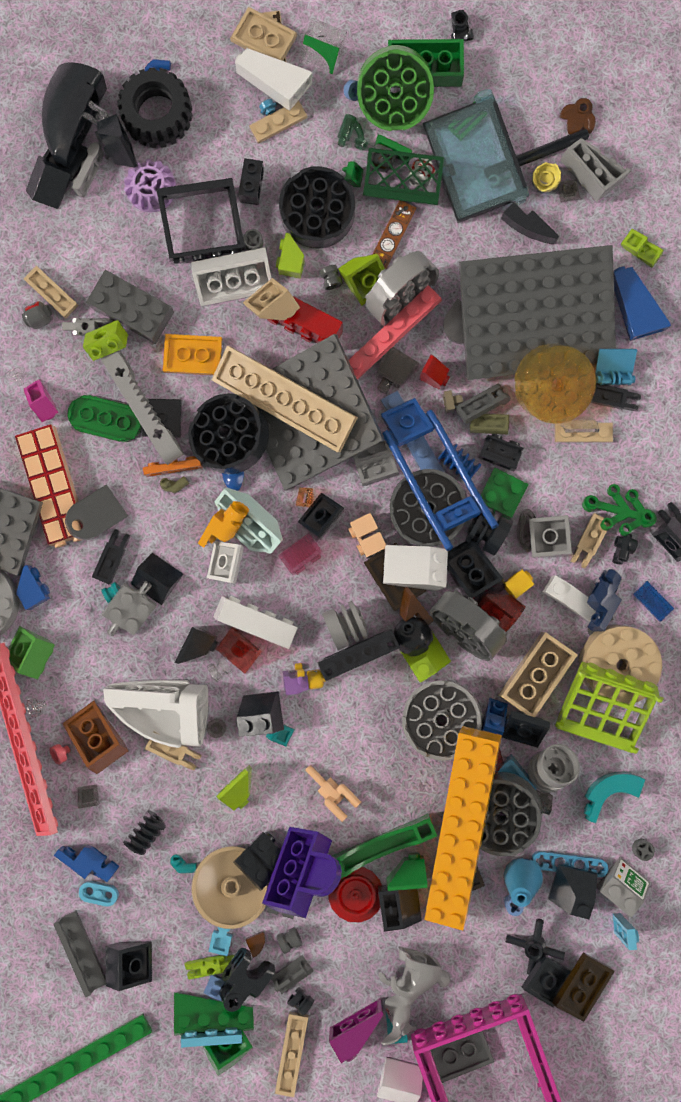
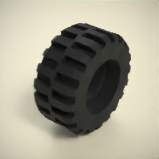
M155 67L149 68L148 71L142 69L139 70L137 75L133 73L129 76L130 80H126L123 83L124 90L121 89L119 91V100L117 101L119 115L127 132L130 133L135 141L139 140L140 144L146 146L149 143L150 148H156V145H160L161 148L167 147L166 143L169 142L172 145L177 143L176 138L182 139L185 136L184 130H189V121H192L193 117L192 104L184 83L181 79H177L174 73L169 72L168 74L167 70L162 68L159 71ZM162 96L172 101L170 111L160 119L148 120L139 115L141 105L151 97Z

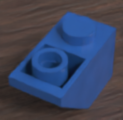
M30 565L23 567L16 592L25 610H32L51 599L48 595L50 593L49 588L45 583L42 584L39 579L41 575L38 569Z
M489 698L482 720V731L503 735L508 703Z

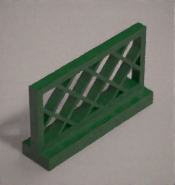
M369 148L363 196L438 205L445 157ZM372 152L380 153L385 159L377 167L372 162ZM384 154H391V155H390L388 158H386V156H385ZM394 155H399L404 163L394 169L388 160ZM403 156H407V157H410V158H408L407 160H405V159L403 158ZM413 157L418 158L423 164L414 172L407 163ZM421 158L429 160L424 163ZM431 160H439V170L432 174L426 164ZM387 162L393 172L384 178L378 168ZM406 164L412 174L405 180H402L396 171ZM425 167L431 176L421 183L415 173ZM376 171L382 178V181L377 185L369 184L370 175ZM395 173L401 183L396 187H390L386 179ZM437 173H438V180H436V178L434 177ZM412 176L420 184L414 190L409 189L404 183ZM433 178L437 184L436 192L427 191L423 184ZM385 182L387 186H381L380 184Z

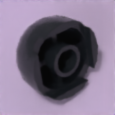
M415 616L408 621L402 619L396 625L393 633L400 647L399 650L404 654H408V656L423 654L429 649L428 646L433 641V632L427 622Z

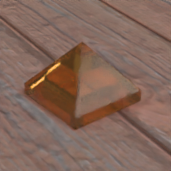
M300 487L296 506L310 507L314 501L313 489ZM304 493L307 494L305 503H303Z

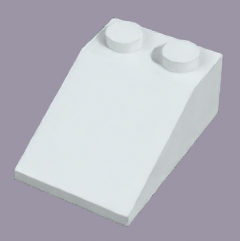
M386 545L383 584L431 591L445 588L447 582L448 551L443 548L429 546Z

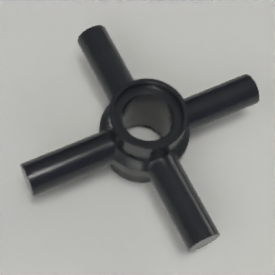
M536 919L534 934L527 940L508 934L506 936V943L525 948V955L529 958L528 975L543 954L561 960L565 958V952L546 946L545 939L541 936L544 924L542 919Z

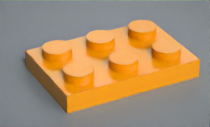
M165 334L163 372L214 375L222 357L223 338L216 336Z

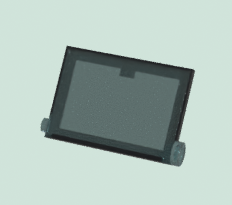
M485 89L474 96L475 103L422 123L433 156L445 157L442 181L457 223L513 202L516 205H520L527 201L526 197H529L524 176L491 89ZM435 160L439 170L440 161Z

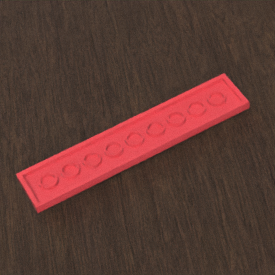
M0 643V708L36 836L53 835L58 833V822L56 817L53 816V804L46 792L47 783L42 777V765L35 753L37 750L36 744L31 739V726L25 717L26 708L21 703L19 696L21 694L20 687L16 684L14 678L15 669L9 661L10 652L5 643Z

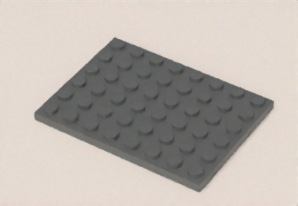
M613 245L459 261L467 380L596 365L599 349H616Z

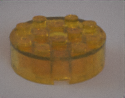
M561 344L542 345L529 352L519 364L514 379L515 395L521 407L531 416L553 424L571 421L582 414L592 401L596 388L595 371L589 359L579 350ZM556 379V387L552 388V383Z

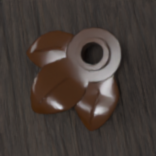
M580 98L575 104H568L562 109L559 117L567 120L568 134L577 132L582 128L587 129L589 134L594 130L596 118L592 113L593 106L589 99ZM580 105H586L587 109L585 111H581Z

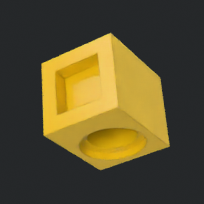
M519 570L504 582L506 592L512 599H517L534 585L532 582L533 577L528 571Z

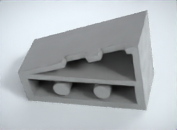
M580 138L567 148L561 158V162L592 198L598 202L621 184L632 170L627 167L624 169L615 163V159L612 157L611 159L600 153L601 150Z

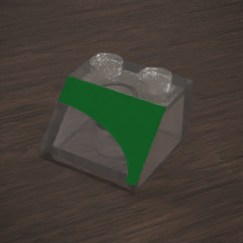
M312 18L304 36L298 62L333 75L347 43V31Z

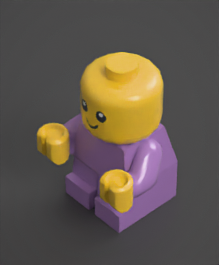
M302 663L295 664V672L293 673L283 671L286 695L299 694L308 689H320L323 687L324 682H326L320 669L309 670L306 673Z

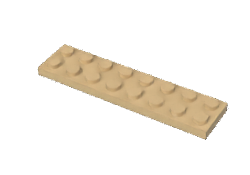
M231 346L226 347L212 378V381L247 399L257 407L336 452H341L358 418Z

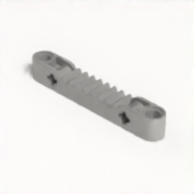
M119 350L102 357L103 364L163 461L169 465L184 455L173 434L160 422L161 419L156 416L157 413L153 410V406L145 398L146 395L141 391L142 389L135 380L134 371Z

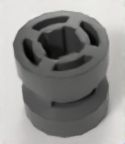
M250 229L245 232L243 240L247 251L263 248L262 235L258 230Z
M329 265L319 271L321 278L325 281V290H332L343 284L341 277L338 276L339 270L337 265Z
M296 927L289 929L287 933L277 935L279 946L284 954L290 952L291 948H298L303 945Z

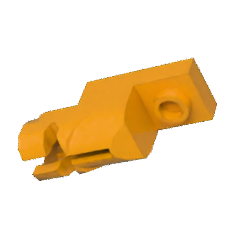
M233 501L226 510L221 508L213 515L198 544L204 548L209 543L213 544L217 538L223 542L232 539L243 523V519L248 514L249 508L238 501Z

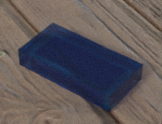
M645 581L633 593L659 622L674 609L648 581Z

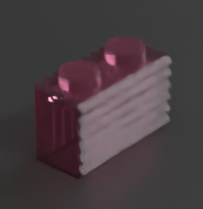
M307 533L279 554L278 557L292 575L294 573L299 575L306 569L305 565L310 561L314 564L322 558L320 554L323 551L312 536Z

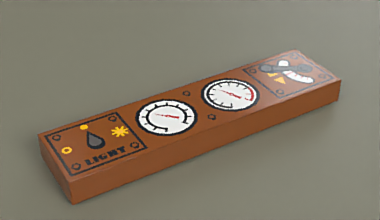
M399 200L373 254L379 255L385 269H387L416 211V207Z

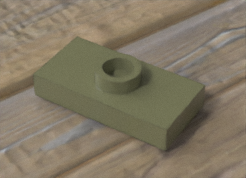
M483 414L470 422V433L508 435L509 415Z

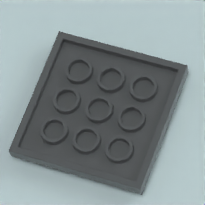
M0 488V570L19 576L22 574L43 502Z

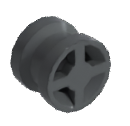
M637 839L632 844V852L640 860L649 861L653 858L655 854L654 846L646 839Z

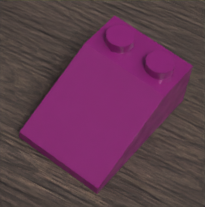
M381 998L330 1027L329 1043L340 1063L350 1062L356 1058L383 1017V1002Z

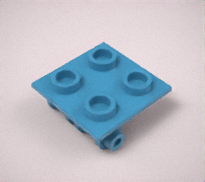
M599 349L593 383L600 385H631L635 383L636 377L633 375L637 349Z

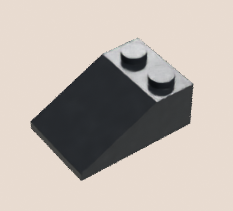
M472 538L470 542L465 541L448 551L447 570L465 598H473L478 603L477 606L505 590L504 579L478 545H473L475 540Z

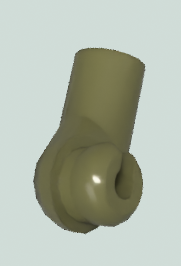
M185 476L177 481L168 480V478H163L160 481L161 488L171 493H177L190 484Z

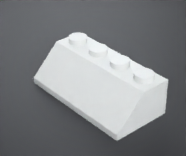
M265 247L191 262L192 275L201 306L250 297L272 279Z

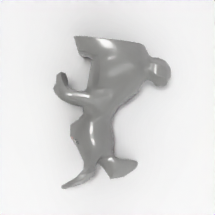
M399 946V958L405 961L402 977L396 979V975L391 978H387L384 973L378 974L380 981L390 986L396 994L387 998L384 1003V1008L393 1025V1029L381 1044L390 1045L397 1042L401 1035L404 1036L415 1031L418 1025L411 1026L409 1024L411 1016L410 1005L436 983L440 987H447L451 980L449 973L441 970L440 963L432 956Z

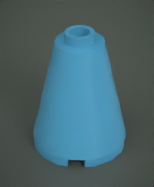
M523 858L514 859L506 865L503 878L513 903L520 907L529 905L543 883V873L539 865L532 860L529 861Z

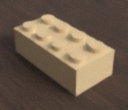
M541 632L498 695L524 714L535 717L578 654L548 633Z

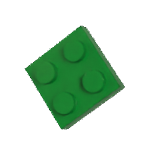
M494 467L480 496L489 508L512 518L529 484Z

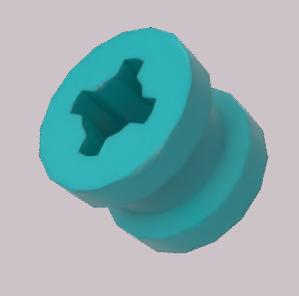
M116 582L112 583L109 588L101 589L108 604L120 589Z

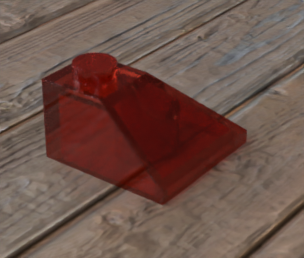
M487 594L477 605L489 616L495 617L500 622L499 627L505 632L512 627L526 608L525 605L512 595Z

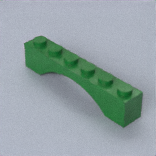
M426 814L336 853L332 857L339 861L342 871L341 878L378 858L435 838L437 833L429 815Z

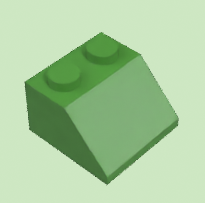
M19 626L8 648L10 664L17 673L38 680L45 669L48 658L53 653L55 644Z

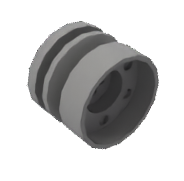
M353 601L348 602L351 611L347 612L344 605H341L342 615H338L334 609L322 613L337 650L350 646L348 636L352 635L354 640L359 642L356 635L358 632H361L363 639L368 638L366 623Z
M553 744L531 758L528 763L527 772L530 781L537 789L546 793H552L576 780L579 775L580 764L577 756L569 747L562 744Z

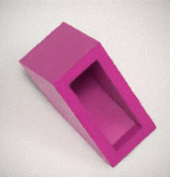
M40 379L24 388L28 404L41 422L52 419L58 413L55 403Z

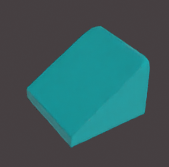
M283 724L284 730L266 735L270 741L286 747L295 729Z

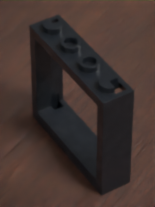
M232 178L156 189L170 262L174 261V264L184 263L186 259L199 261L203 260L205 256L214 258L223 256L222 254L224 253L235 254L244 250L245 245ZM227 191L237 244L174 254L164 200Z
M388 629L327 656L317 663L325 681H328L400 647L392 629ZM391 641L392 646L388 647L387 643ZM331 668L332 673H328L327 670Z

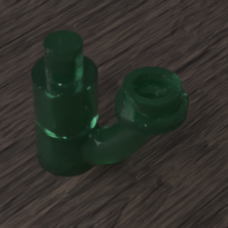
M345 114L337 135L339 138L337 144L344 147L346 141L350 140L353 130H355L358 138L355 139L354 146L359 150H365L368 143L365 141L361 124L355 116Z

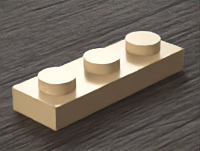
M298 100L290 111L283 107L249 125V128L259 144L306 119L307 114Z
M35 266L24 278L65 319L79 306L39 267Z
M555 423V442H613V423Z

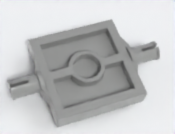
M145 581L139 590L130 587L126 583L122 585L102 612V616L113 623L107 631L109 635L114 636L119 628L128 631L132 635L136 634L157 606L146 595L147 591L152 587L150 583Z

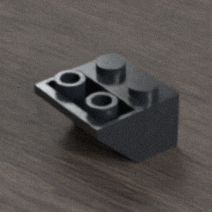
M387 885L378 886L384 932L405 929L422 921L417 889L388 891Z

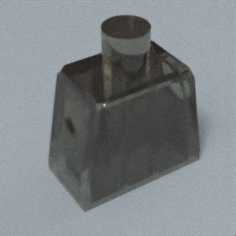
M392 347L383 356L376 376L382 379L377 389L384 394H387L391 386L399 390L418 369L420 363Z

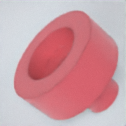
M56 744L50 748L51 757L56 764L60 765L67 761L66 754L70 752L69 746L62 747L60 744Z

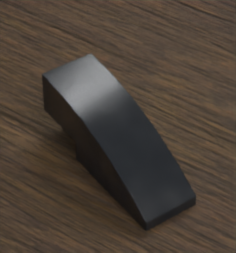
M514 202L502 214L501 219L506 224L531 239L554 245L560 237L533 210L527 215Z

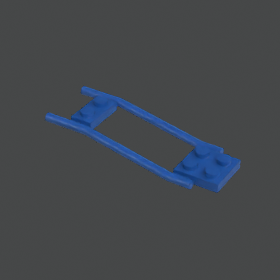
M414 398L381 413V418L388 430L382 432V435L446 551L451 550L453 545L445 532L479 516L480 513L484 515L492 529L498 527L499 524L480 496L433 410L424 413ZM434 429L437 431L471 496L436 512V514L432 512L398 446L401 447L433 432Z

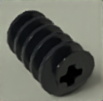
M149 810L150 817L143 816L146 823H138L141 829H133L136 835H128L131 841H123L129 850L139 855H144L146 849L151 847V843L155 842V836H160V830L166 828L164 821L157 814Z

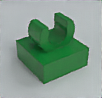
M350 161L347 167L342 168V171L346 173L344 179L353 187H361L364 169L355 161Z

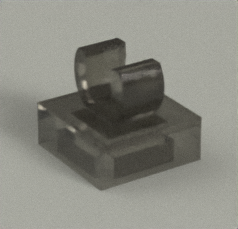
M577 180L560 182L557 187L560 203L579 200Z
M536 790L542 803L543 813L550 815L553 795Z

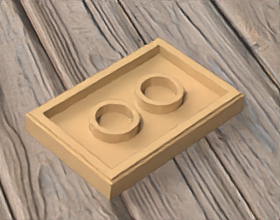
M248 6L230 40L244 49L248 48L283 61L297 38V32Z

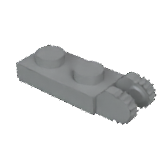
M94 142L88 147V156L82 162L78 176L73 180V190L83 198L105 155L99 143Z

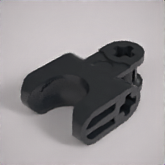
M246 948L238 950L222 974V980L225 983L221 987L219 995L225 1009L229 1012H234L241 1008L249 995L254 998L258 997L275 974V965L269 961H263L254 970H247L252 958L250 951Z

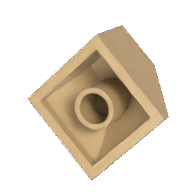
M273 278L243 302L249 310L261 319L286 320L293 316L300 308L289 290Z

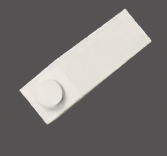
M556 575L551 576L542 591L545 595L589 622L592 615L596 612L587 603L589 597Z

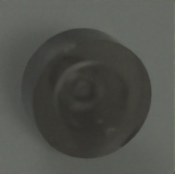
M219 718L212 719L207 725V732L213 738L222 737L227 729L226 723Z

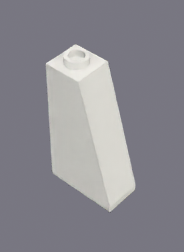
M248 48L236 57V73L289 111L312 85V72Z

